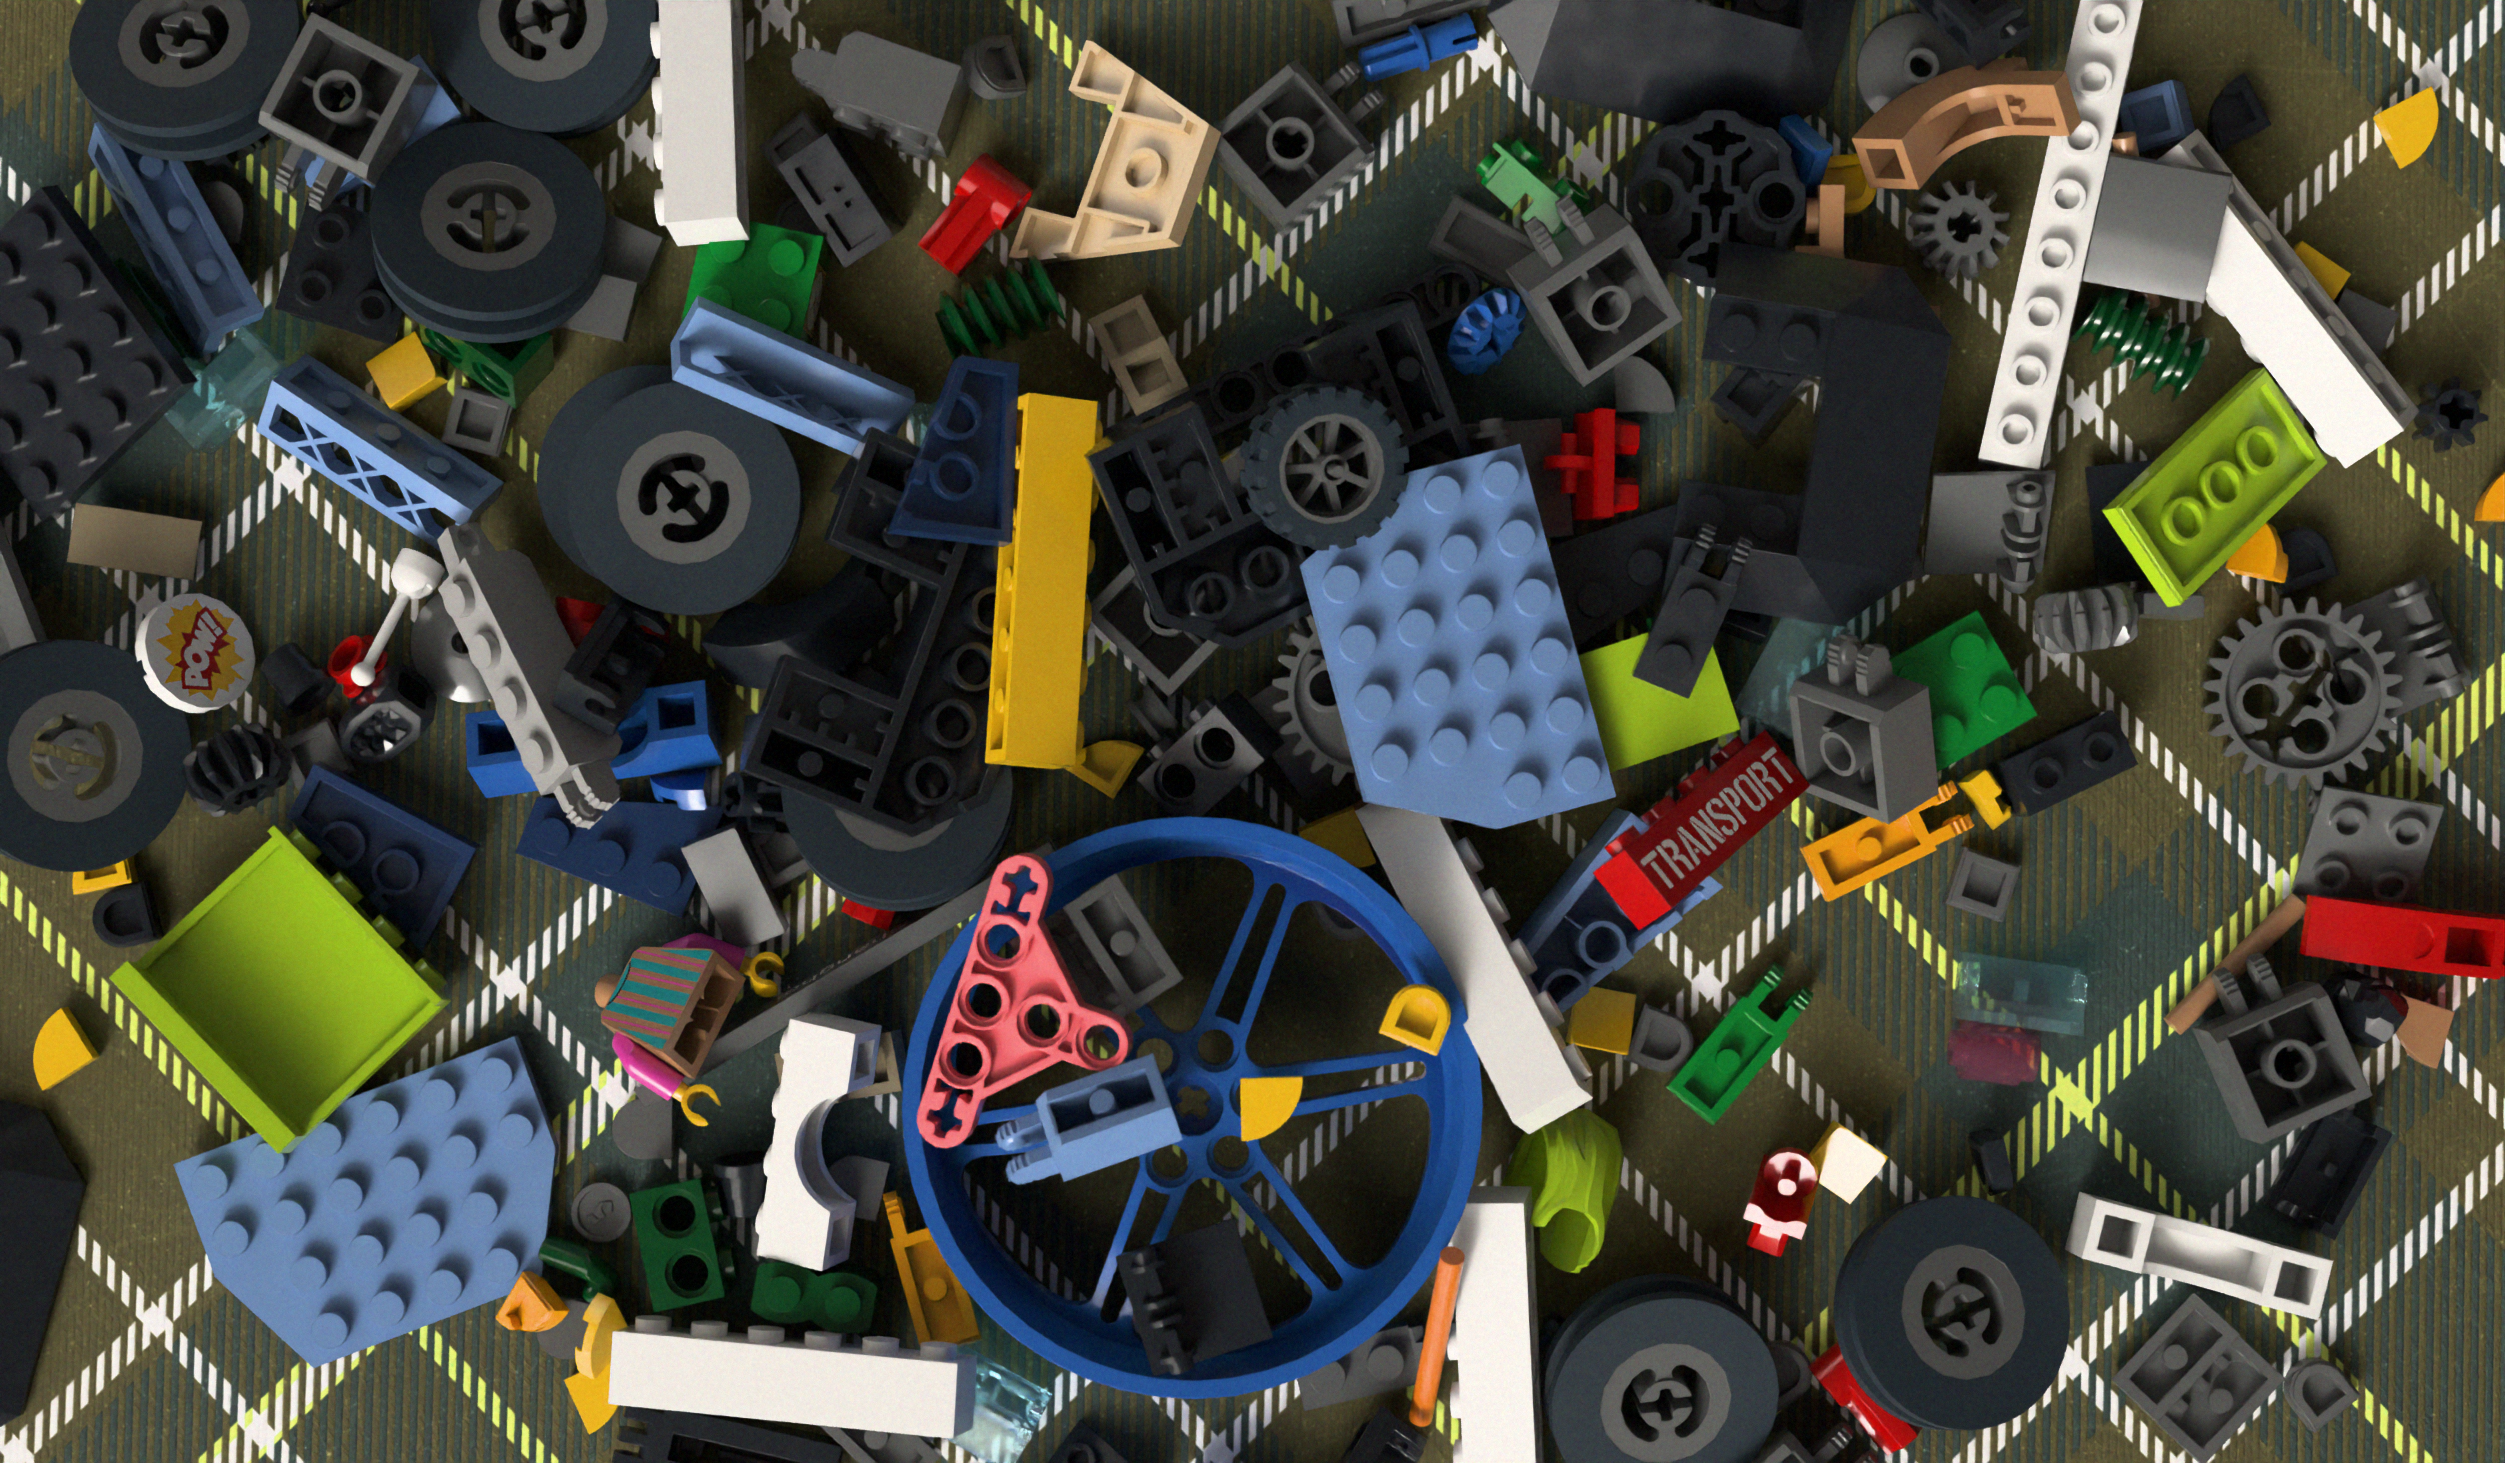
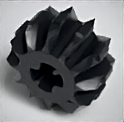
M250 723L244 727L241 724H235L230 730L223 733L216 732L215 736L210 740L199 742L196 746V751L188 754L183 760L184 769L181 773L187 782L185 784L193 802H198L202 812H210L213 817H222L228 813L238 815L245 808L250 806L257 807L258 803L263 799L274 797L276 789L284 786L289 780L288 772L292 767L286 757L288 755L281 740L275 738L271 729L264 728L261 723Z

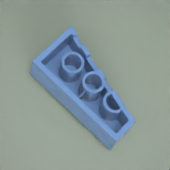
M1616 807L1511 940L1513 942L1520 938L1525 944L1537 966V971L1531 973L1530 977L1538 993L1540 994L1547 990L1557 1004L1561 1014L1590 992L1589 989L1613 970H1619L1634 958L1633 954L1657 935L1666 933L1680 922L1685 913L1703 899L1708 900L1723 888L1721 884L1709 875L1671 910L1641 930H1638L1593 874L1598 867L1611 857L1604 848L1607 844L1632 825L1639 832L1647 826L1632 812Z

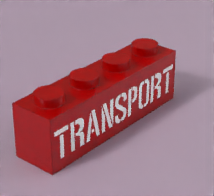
M1766 730L1759 733L1746 744L1739 736L1733 738L1710 757L1717 767L1710 772L1705 765H1702L1676 786L1682 797L1675 802L1668 794L1641 816V819L1647 825L1641 832L1632 825L1604 847L1611 857L1598 867L1593 874L1638 930H1641L1671 910L1810 787V784Z

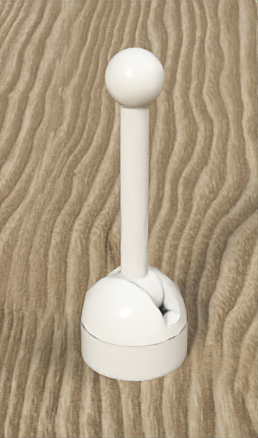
M409 548L401 549L391 572L393 585L399 594L364 661L357 663L351 670V678L357 685L367 686L374 681L376 676L374 666L408 601L430 595L438 586L445 569L431 557Z

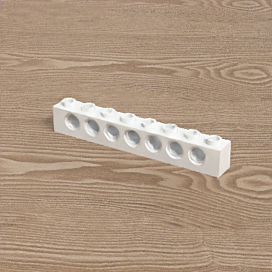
M2080 0L2065 71L2079 112L2081 124L2071 136H2050L1978 456L1979 469L1989 471H2040L2109 156L2113 146L2112 138L2117 128L2140 25L2143 0Z

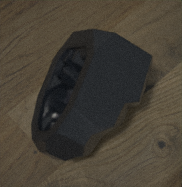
M404 663L390 665L379 671L374 681L351 701L349 709L338 724L342 751L359 763L374 764L393 759L419 738L433 722L437 696L427 680Z
M2348 970L2331 974L2323 985V989L2331 1000L2348 1041L2361 1047L2375 1049L2386 1043L2407 1017L2409 1010L2407 1000L2393 987L2385 984L2378 978L2364 975L2356 970Z

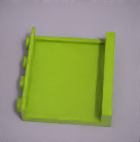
M273 825L267 831L272 837L144 956L137 962L126 961L109 979L278 1154L291 1153L447 1006L451 1000L441 991L447 984L445 978L423 957L414 963L399 947L406 940L401 932L382 914L373 920L357 904L364 897L362 892L342 872L338 871L331 877L316 861L323 854L322 851L299 828L289 833L286 829Z

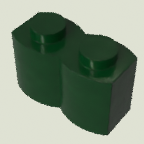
M767 1258L757 1268L750 1309L759 1316L778 1323H799L811 1319L818 1326L832 1332L843 1334L861 1333L870 1330L878 1320L885 1277L874 1269L859 1264H837L826 1270L819 1271Z

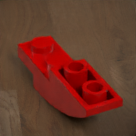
M2307 894L2299 953L2305 956L2379 967L2500 980L2501 977H2505V914L2428 908L2413 903Z

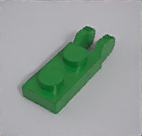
M1776 961L1761 973L1759 978L1748 989L1745 996L1739 995L1693 1050L1687 1061L1678 1068L1664 1085L1711 1126L1719 1120L1790 1035L1786 1031L1813 999L1814 993L1803 985L1789 995L1773 1020L1758 1008L1766 996L1779 985L1784 975L1785 969Z

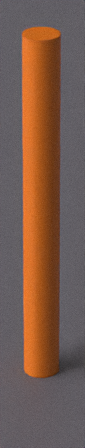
M1452 1246L1445 1247L1440 1252L1409 1412V1420L1419 1427L1428 1426L1433 1419L1465 1259L1462 1250Z

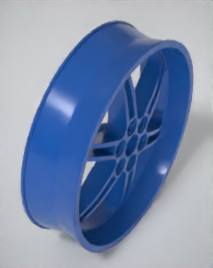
M1191 816L1150 819L1113 827L1079 839L1043 858L1051 867L1054 877L1052 894L1043 919H1046L1077 899L1086 890L1100 881L1127 869L1157 861L1199 856L1235 858L1245 863L1252 870L1255 882L1251 900L1198 1022L1186 1030H1174L1161 1020L1148 1003L1135 1010L1136 1014L1145 1024L1133 1033L1132 1050L1124 1061L1127 1063L1138 1059L1139 1046L1148 1039L1158 1038L1169 1044L1173 1053L1172 1063L1166 1069L1159 1072L1183 1139L1173 1143V1145H1177L1184 1150L1188 1158V1165L1179 1175L1168 1176L1159 1172L1154 1165L1153 1155L1156 1150L1139 1155L1140 1169L1093 1295L1081 1301L1067 1300L1050 1291L1027 1274L1008 1255L986 1228L964 1187L965 1166L971 1160L982 1156L1025 1153L1048 1145V1140L1014 1151H1006L1001 1147L999 1148L997 1140L970 1142L965 1139L957 1146L941 1148L927 1142L919 1132L917 1124L918 1109L983 907L960 932L939 964L922 1000L911 1034L905 1064L902 1120L905 1153L912 1186L925 1223L941 1255L964 1289L995 1322L1016 1340L1043 1358L1085 1379L1119 1390L1155 1397L1203 1399L1236 1396L1265 1390L1309 1375L1342 1358L1371 1338L1403 1309L1433 1271L1439 1261L1441 1250L1448 1247L1463 1215L1474 1181L1481 1144L1483 1098L1478 1054L1464 1027L1468 1016L1460 993L1439 953L1421 927L1395 898L1368 875L1341 857L1301 837L1260 824L1227 818ZM1031 868L1026 869L1010 881L1017 885L1013 904L1005 907L998 903V912L1017 913L1029 921L1031 913L1020 912L1018 909L1025 893L1031 890H1038L1039 883L1030 879ZM1279 883L1285 887V897L1239 1021H1236L1228 1016L1216 1013L1266 893L1272 884ZM1305 901H1320L1339 911L1361 927L1384 950L1400 970L1408 985L1415 983L1427 984L1443 994L1450 1007L1451 1020L1437 1056L1410 1045L1401 1049L1266 1065L1255 1062L1249 1056L1245 1043L1292 912L1297 905ZM997 924L989 933V947L997 955L1005 943L1016 938L1019 934L1015 928L1008 924ZM980 983L976 984L970 992L969 1002L971 1006ZM1109 1026L1103 1032L1118 1051L1120 1044L1118 1034ZM1218 1029L1229 1034L1234 1044L1233 1052L1229 1058L1218 1063L1210 1062L1203 1058L1199 1052L1198 1042L1200 1037L1208 1030ZM961 1042L954 1045L950 1057L952 1066L957 1072ZM1415 1061L1424 1063L1425 1070L1418 1077L1299 1098L1298 1104L1290 1116L1341 1108L1406 1094H1416L1426 1102L1429 1108L1430 1135L1427 1160L1419 1189L1409 1215L1395 1241L1385 1255L1374 1263L1362 1266L1352 1263L1341 1254L1334 1242L1265 1152L1259 1139L1245 1141L1249 1148V1154L1247 1159L1237 1167L1222 1165L1214 1155L1213 1149L1219 1139L1229 1135L1241 1138V1104L1236 1097V1090L1240 1085V1077L1311 1076ZM942 1080L941 1087L953 1088L948 1104L940 1110H934L933 1115L942 1120L941 1130L948 1133L955 1125H962L963 1120L954 1116V1109L960 1093L959 1088H954ZM1186 1086H1189L1194 1092L1203 1087L1210 1095L1204 1101V1104L1209 1109L1201 1115L1194 1109L1186 1113L1182 1112L1178 1104L1183 1101L1184 1097L1179 1091ZM1036 1101L984 1109L981 1112L977 1125L1015 1120L1016 1118L1038 1111ZM1259 1170L1342 1277L1338 1285L1330 1286L1319 1276L1243 1185L1244 1182L1249 1180ZM1213 1178L1224 1186L1269 1241L1310 1286L1312 1295L1303 1310L1288 1320L1270 1327L1273 1338L1194 1363L1195 1368L1180 1374L1171 1375L1169 1371L1154 1376L1141 1335L1135 1331L1133 1310L1128 1295L1119 1314L1115 1318H1107L1102 1313V1306L1118 1265L1115 1256L1121 1255L1146 1187L1169 1195L1149 1243L1151 1245L1166 1239L1188 1187L1195 1180Z

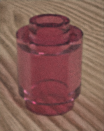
M1966 1019L1960 1030H1952L1947 1045V1064L1955 1066L1956 1075L1959 1079L2017 1087L2020 1081L2032 1083L2036 1078L2039 1068L2040 1039L2038 1035L2026 1034L2024 1027Z

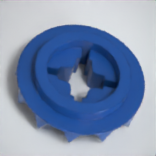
M1496 288L1478 297L1464 309L1454 324L1447 347L1448 361L1464 376L1470 373L1481 376L1488 370L1491 364L1496 366L1501 364L1502 356L1507 350L1514 349L1512 343L1515 337L1521 334L1525 328L1521 321L1526 315L1527 307L1520 301V296L1508 288Z

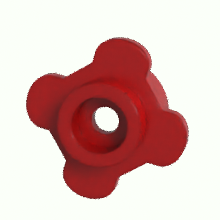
M357 635L347 637L339 643L329 658L328 673L336 679L338 684L344 685L343 694L348 698L358 696L367 687L354 683L351 678V670L357 663L364 661L375 640V637L372 635H366L362 638ZM384 650L374 666L376 676L379 671L384 669L388 654Z

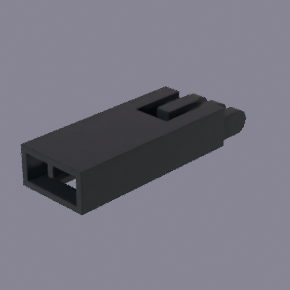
M624 1406L622 1416L631 1420L645 1422L644 1429L632 1426L619 1427L617 1440L638 1445L639 1451L637 1453L625 1449H615L611 1463H689L678 1460L680 1450L693 1452L695 1456L702 1457L705 1453L707 1441L722 1444L718 1463H841L844 1448L830 1436L752 1418Z

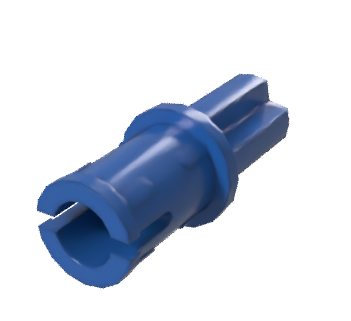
M1467 12L1420 29L1413 24L1408 26V33L1361 48L1358 51V62L1363 70L1362 74L1368 82H1375L1417 67L1424 72L1429 70V63L1469 50H1476L1478 48V40L1476 37L1471 38L1470 36L1475 34L1476 31Z

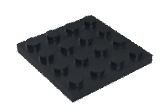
M58 185L40 187L0 230V464L42 523L59 519L198 382L197 378Z

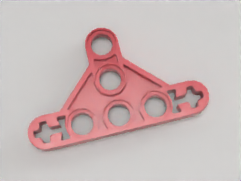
M1024 852L1013 855L999 864L993 874L918 1109L917 1124L919 1132L927 1142L936 1147L949 1148L960 1144L976 1128L986 1097L1063 1060L1089 1070L1101 1072L1118 1066L1128 1057L1132 1050L1133 1034L1129 1024L1123 1017L1114 1012L1084 1002L1043 919L1052 894L1054 877L1048 863L1036 854ZM1024 866L1031 868L1030 879L1039 883L1037 891L1031 890L1024 894L1018 909L1020 912L1031 913L1029 921L1017 913L997 911L998 903L1005 907L1013 904L1017 885L1008 881L1009 873L1015 874L1022 871ZM1008 924L1018 932L1021 944L1017 955L1013 958H1000L990 949L988 936L995 925ZM976 984H990L1000 993L1002 999L1001 1009L996 1016L982 1017L971 1008L969 996ZM1042 1003L1055 1008L1061 1020L1060 1029L1055 1036L1043 1038L1032 1032L1027 1021L1028 1013L1032 1006ZM1098 1024L1108 1025L1118 1034L1120 1040L1119 1050L1114 1057L1107 1059L1099 1058L1088 1049L1086 1038L1092 1026ZM960 1042H968L980 1050L983 1063L977 1075L965 1076L954 1069L950 1059L954 1045ZM942 1080L954 1088L974 1090L973 1097L966 1092L958 1097L954 1116L963 1120L962 1125H955L948 1133L941 1130L942 1120L933 1115L934 1110H940L948 1104L953 1088L941 1087Z

